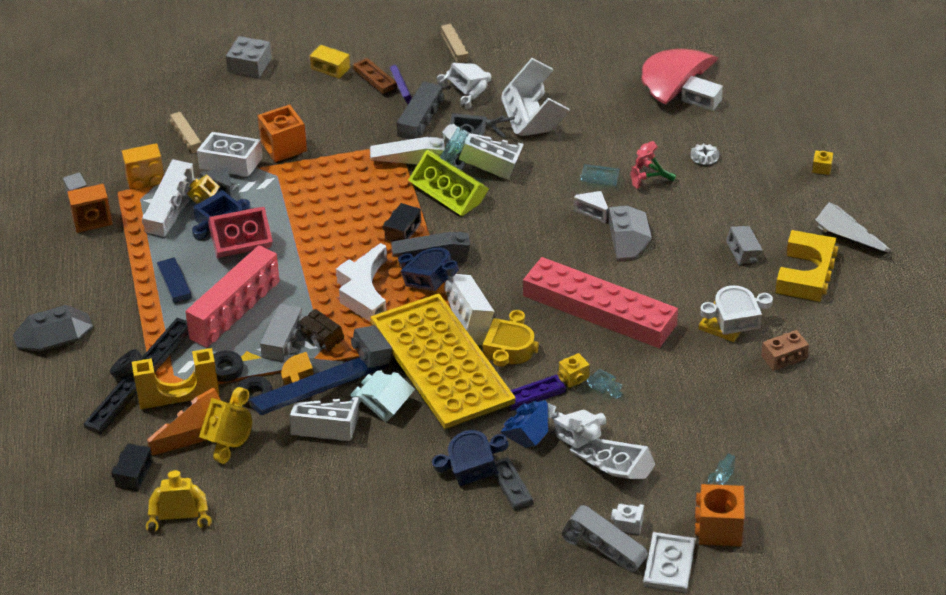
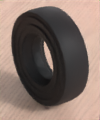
M137 349L125 353L111 367V375L117 380L129 375L133 371L132 362L143 360L142 354Z
M224 350L213 354L217 381L229 382L242 374L243 361L238 353ZM222 363L233 364L230 369L222 370L218 368V365Z
M259 376L248 377L238 385V387L248 391L251 389H261L262 393L260 395L273 390L271 383ZM249 395V399H248L247 403L244 404L243 406H245V407H247V408H252V407L249 405V400H250L251 398L256 397V396H250V395Z

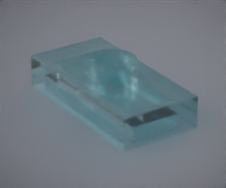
M457 127L440 158L452 164L457 154L463 150L464 142L470 133Z
M584 164L581 181L616 186L620 169Z

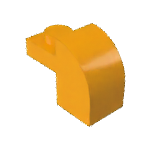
M307 352L292 356L284 363L281 371L284 386L314 375Z

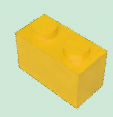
M320 45L310 55V65L312 70L340 79L350 69V58L347 53Z

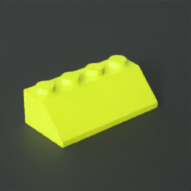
M427 149L408 181L461 216L477 207L489 190L485 185Z

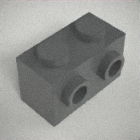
M375 325L354 329L351 345L368 368L390 364L392 347Z

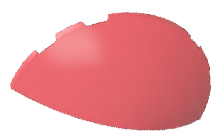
M671 49L658 52L649 57L642 67V83L650 88V94L666 105L682 91V87L691 76H695L697 73L701 75L718 60V57L691 49Z

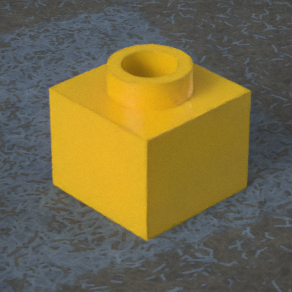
M815 150L812 173L830 175L833 153Z

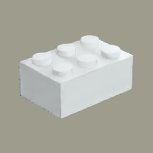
M211 132L197 150L199 169L210 171L228 168L229 174L249 177L263 158L260 139Z

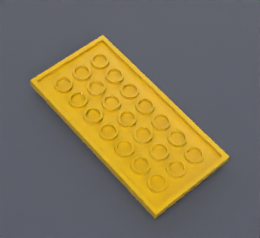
M439 293L370 316V323L372 326L375 325L392 347L393 356L444 429L515 404L516 398Z

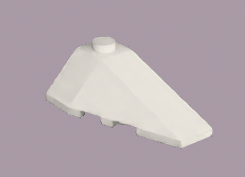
M423 137L370 146V160L418 164L426 149L443 158L444 139Z
M829 202L815 219L820 223L818 227L826 233L830 231L886 252L891 250L874 235L869 234L866 228L857 222L855 223L856 220L835 204Z
M595 439L579 448L572 446L570 449L574 455L612 476L646 479L655 466L647 446Z

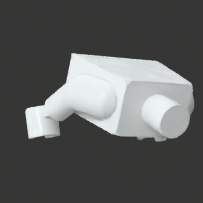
M452 63L446 75L441 74L437 76V83L442 85L443 88L448 85L447 80L449 79L464 94H469V96L461 97L460 100L461 106L465 104L466 110L471 108V100L483 92L487 87V82L491 81V74L484 72L475 64Z
M548 403V418L554 420L557 438L575 448H579L601 436L600 426L606 424V418L603 413L593 415L586 410H580L564 415L559 411L555 412L556 407Z

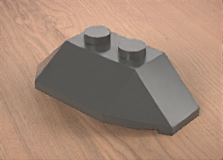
M64 305L29 315L15 331L13 338L18 350L25 349L41 352L79 341L88 331L93 329V325L88 313Z

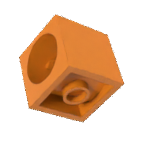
M290 104L257 115L261 144L274 162L307 152L305 124Z
M701 484L700 493H696V505H699V507H695L696 522H699L695 523V536H699V545L742 546L744 486Z

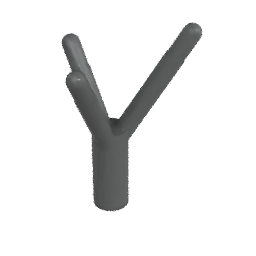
M502 115L493 120L487 119L486 126L492 127L499 135L506 138V135L495 125L515 120V117L504 118Z

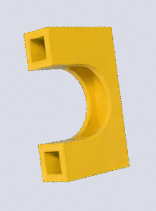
M791 230L786 256L812 261L818 267L809 271L780 267L775 293L821 302L823 294H827L828 283L826 282H830L832 271L829 270L834 268L835 258L833 257H837L839 246H835L836 238Z
M212 348L192 351L194 371L189 378L178 383L160 381L155 376L152 358L132 362L140 409L191 401L211 388H214L219 396Z

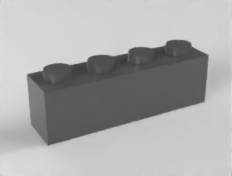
M423 81L397 121L398 137L417 139L421 134L423 135L427 124H430L432 116L437 113L440 103L444 101L445 94L443 93L442 85Z

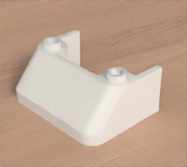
M531 58L508 84L501 97L508 117H515V120H510L514 133L520 136L551 132L570 111L569 108L550 98H547L539 106L538 100L545 92L543 82L553 72V68L534 58Z

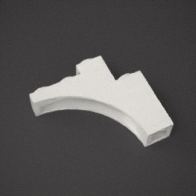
M382 243L372 248L356 262L349 259L336 268L337 283L342 286L339 289L340 303L369 322L370 316L386 311V300L378 294L372 284L375 273L387 261V249Z

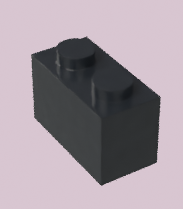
M400 203L397 209L393 210L391 217L384 222L383 231L385 239L392 242L410 239L421 224V209Z
M127 443L124 451L120 453L117 465L112 469L111 475L114 478L115 487L134 491L140 490L153 463L151 447Z

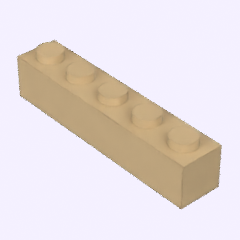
M451 24L441 26V35L456 62H468V51L462 45V41L459 39L458 33L455 32V28Z
M181 112L171 114V126H174L175 132H178V136L182 138L183 144H186L187 150H190L192 154L196 153L201 146V141Z

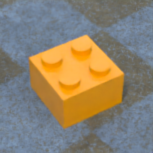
M157 143L121 150L129 189H140L161 183L164 172Z

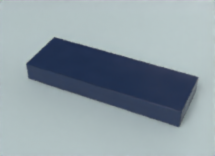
M175 257L157 262V267L173 303L192 298Z

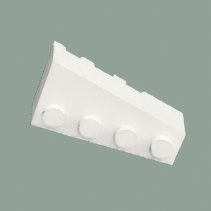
M172 159L146 213L142 217V224L146 233L165 237L191 200L187 195L191 188L189 185L194 180L193 165L191 163Z
M456 274L453 277L449 276L448 280L445 281L444 289L451 309L477 345H483L492 322L494 310L471 275Z

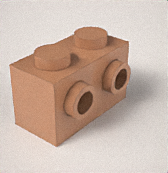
M795 330L764 341L762 343L761 356L770 368L775 371L807 359L809 344Z

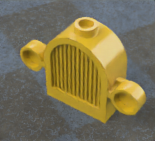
M520 310L512 311L509 314V321L493 319L483 343V354L488 360H493L496 366L503 367L508 363L521 364L531 359L533 354L538 352L539 342L534 341V332L524 324V312Z
M237 387L233 391L229 403L211 398L199 437L216 443L213 458L216 462L227 463L231 456L229 447L242 445L250 435L252 416L246 408L242 407L249 399V391L247 389Z

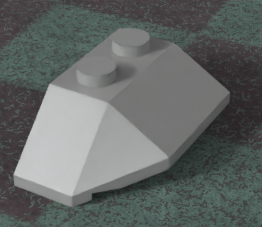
M630 206L609 207L607 218L617 261L635 260L651 241L646 212Z

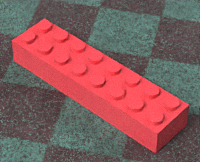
M544 257L539 259L523 279L524 297L659 349L677 326V307Z

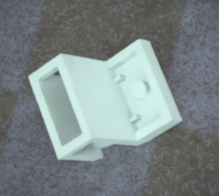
M376 371L372 376L368 374L361 382L363 384L362 388L357 387L350 396L353 398L359 397V403L362 401L386 423L415 389L398 373L387 375L382 371Z

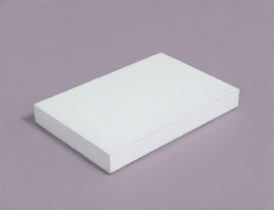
M653 532L643 586L686 593L696 538Z

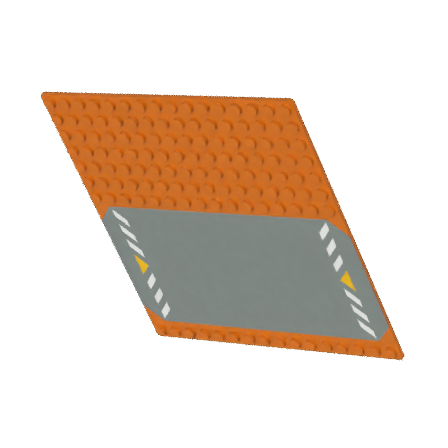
M370 149L255 168L249 177L229 174L233 199L236 201L240 199L249 200L251 209L265 206L273 240L271 248L266 249L277 253L280 278L277 286L273 287L265 297L261 298L253 308L249 309L241 319L237 320L228 331H225L216 342H213L208 347L212 348L213 354L229 350L241 356L243 361L242 374L229 382L244 380L253 376L261 377L281 373L284 361L262 357L260 342L279 304L301 307L303 316H308L312 310L317 309L340 325L344 334V340L335 344V347L330 351H327L322 347H316L310 338L305 339L300 333V327L298 338L296 341H293L290 354H287L288 356L307 352L309 358L343 362L359 358L360 355L351 345L354 329L372 326V324L340 303L339 289L342 286L337 283L336 268L349 259L356 262L380 243L386 246L387 261L375 273L372 284L378 294L386 300V311L438 293L451 309L444 289L445 282L436 291L405 286L401 274L403 268L400 267L398 261L399 257H392V241L385 239L383 231L384 222L391 217L393 210L397 209L400 203L420 208L413 184L408 181L410 175L406 163L370 160ZM159 185L142 187L140 189H126L118 192L146 352L177 317L186 320L185 311L251 253L246 252L216 258L209 231L206 238L195 239L192 228L199 223L195 221L193 209L197 204L192 199L165 237L146 233L142 224V217L146 213ZM422 211L421 224L411 238L429 235ZM175 257L192 298L173 303L157 267V262ZM188 334L157 369L155 376L165 383H178L186 380L194 371L192 351L208 348L190 340ZM222 363L218 365V368L222 370L230 369L233 364ZM218 381V384L228 383Z

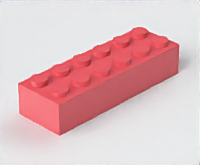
M258 245L185 311L189 339L208 348L225 331H228L237 320L241 319L249 309L253 308L261 298L265 297L273 287L277 286L280 282L277 253Z

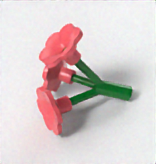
M654 141L643 144L637 151L636 164L632 166L630 173L632 184L636 189L640 188L641 180H645L647 177L662 176L671 181H674L676 178L675 174L662 169L655 159L654 151L658 146ZM645 166L657 172L646 174L645 172L640 173L639 170Z

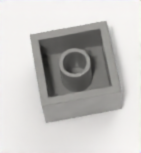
M238 36L226 55L228 72L260 78L272 58L270 42Z

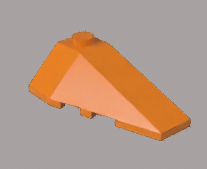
M214 388L195 397L191 401L192 405L184 412L182 410L177 413L178 417L172 423L164 424L147 439L148 447H151L152 456L207 441L200 438L199 435L211 398L221 400Z

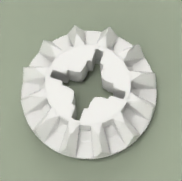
M696 144V147L691 150V158L696 163L708 165L715 163L719 159V151L717 147H712L711 144Z

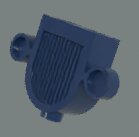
M221 190L193 207L195 221L199 224L192 228L193 237L195 239L207 237V232H210L209 217L251 209L250 201L247 199L236 201Z
M444 248L427 249L414 258L412 254H404L398 259L400 267L403 268L401 274L405 286L436 291L449 276L453 277L459 271L457 262L451 261L450 252Z
M463 431L450 441L448 446L449 456L444 454L436 455L432 459V465L437 472H444L453 468L460 487L498 474L493 454L505 451L509 443L503 434L495 435L492 437L491 442H488L487 437L480 431Z

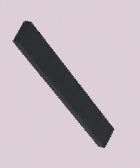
M177 317L143 355V360L152 358L154 373L188 335L187 321ZM133 371L119 382L83 423L85 429L101 435L136 395L137 390Z

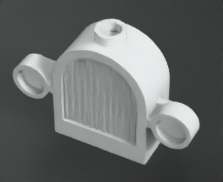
M727 286L717 292L715 304L705 302L701 305L700 314L707 319L716 317L723 335L761 328L762 320L760 310L769 309L772 306L773 297L768 293H761L755 298L752 292L744 287Z

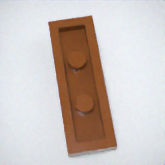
M368 58L353 64V69L382 94L397 88V82Z

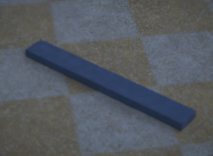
M359 357L251 398L249 405L262 416L388 367L389 364L368 368Z

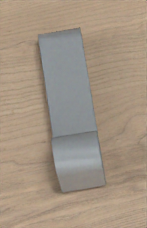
M584 505L576 510L562 531V536L568 543L574 545L583 538L630 572L637 571L648 556L647 550L641 544Z

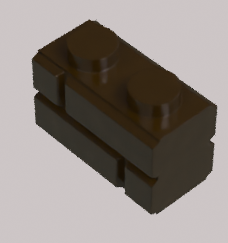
M317 309L312 310L308 316L299 321L302 336L305 339L310 338L318 348L322 347L330 351L335 347V344L344 340L341 326Z

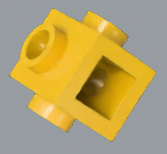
M206 174L199 180L196 178L189 185L191 188L187 195L196 204H199L213 196L219 189V186Z
M579 353L559 362L558 377L569 388L589 379L590 364Z

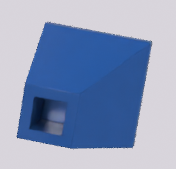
M545 400L521 405L516 410L517 414L504 423L505 427L500 431L501 434L525 448L536 446L548 433V403Z

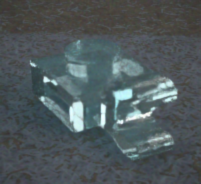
M602 369L597 370L587 379V385L601 393L607 390L615 399H619L623 395L619 391L623 386L615 381V376Z
M727 454L724 460H720L717 465V472L711 473L708 476L707 484H711L713 481H717L718 485L725 484L734 472L736 456Z

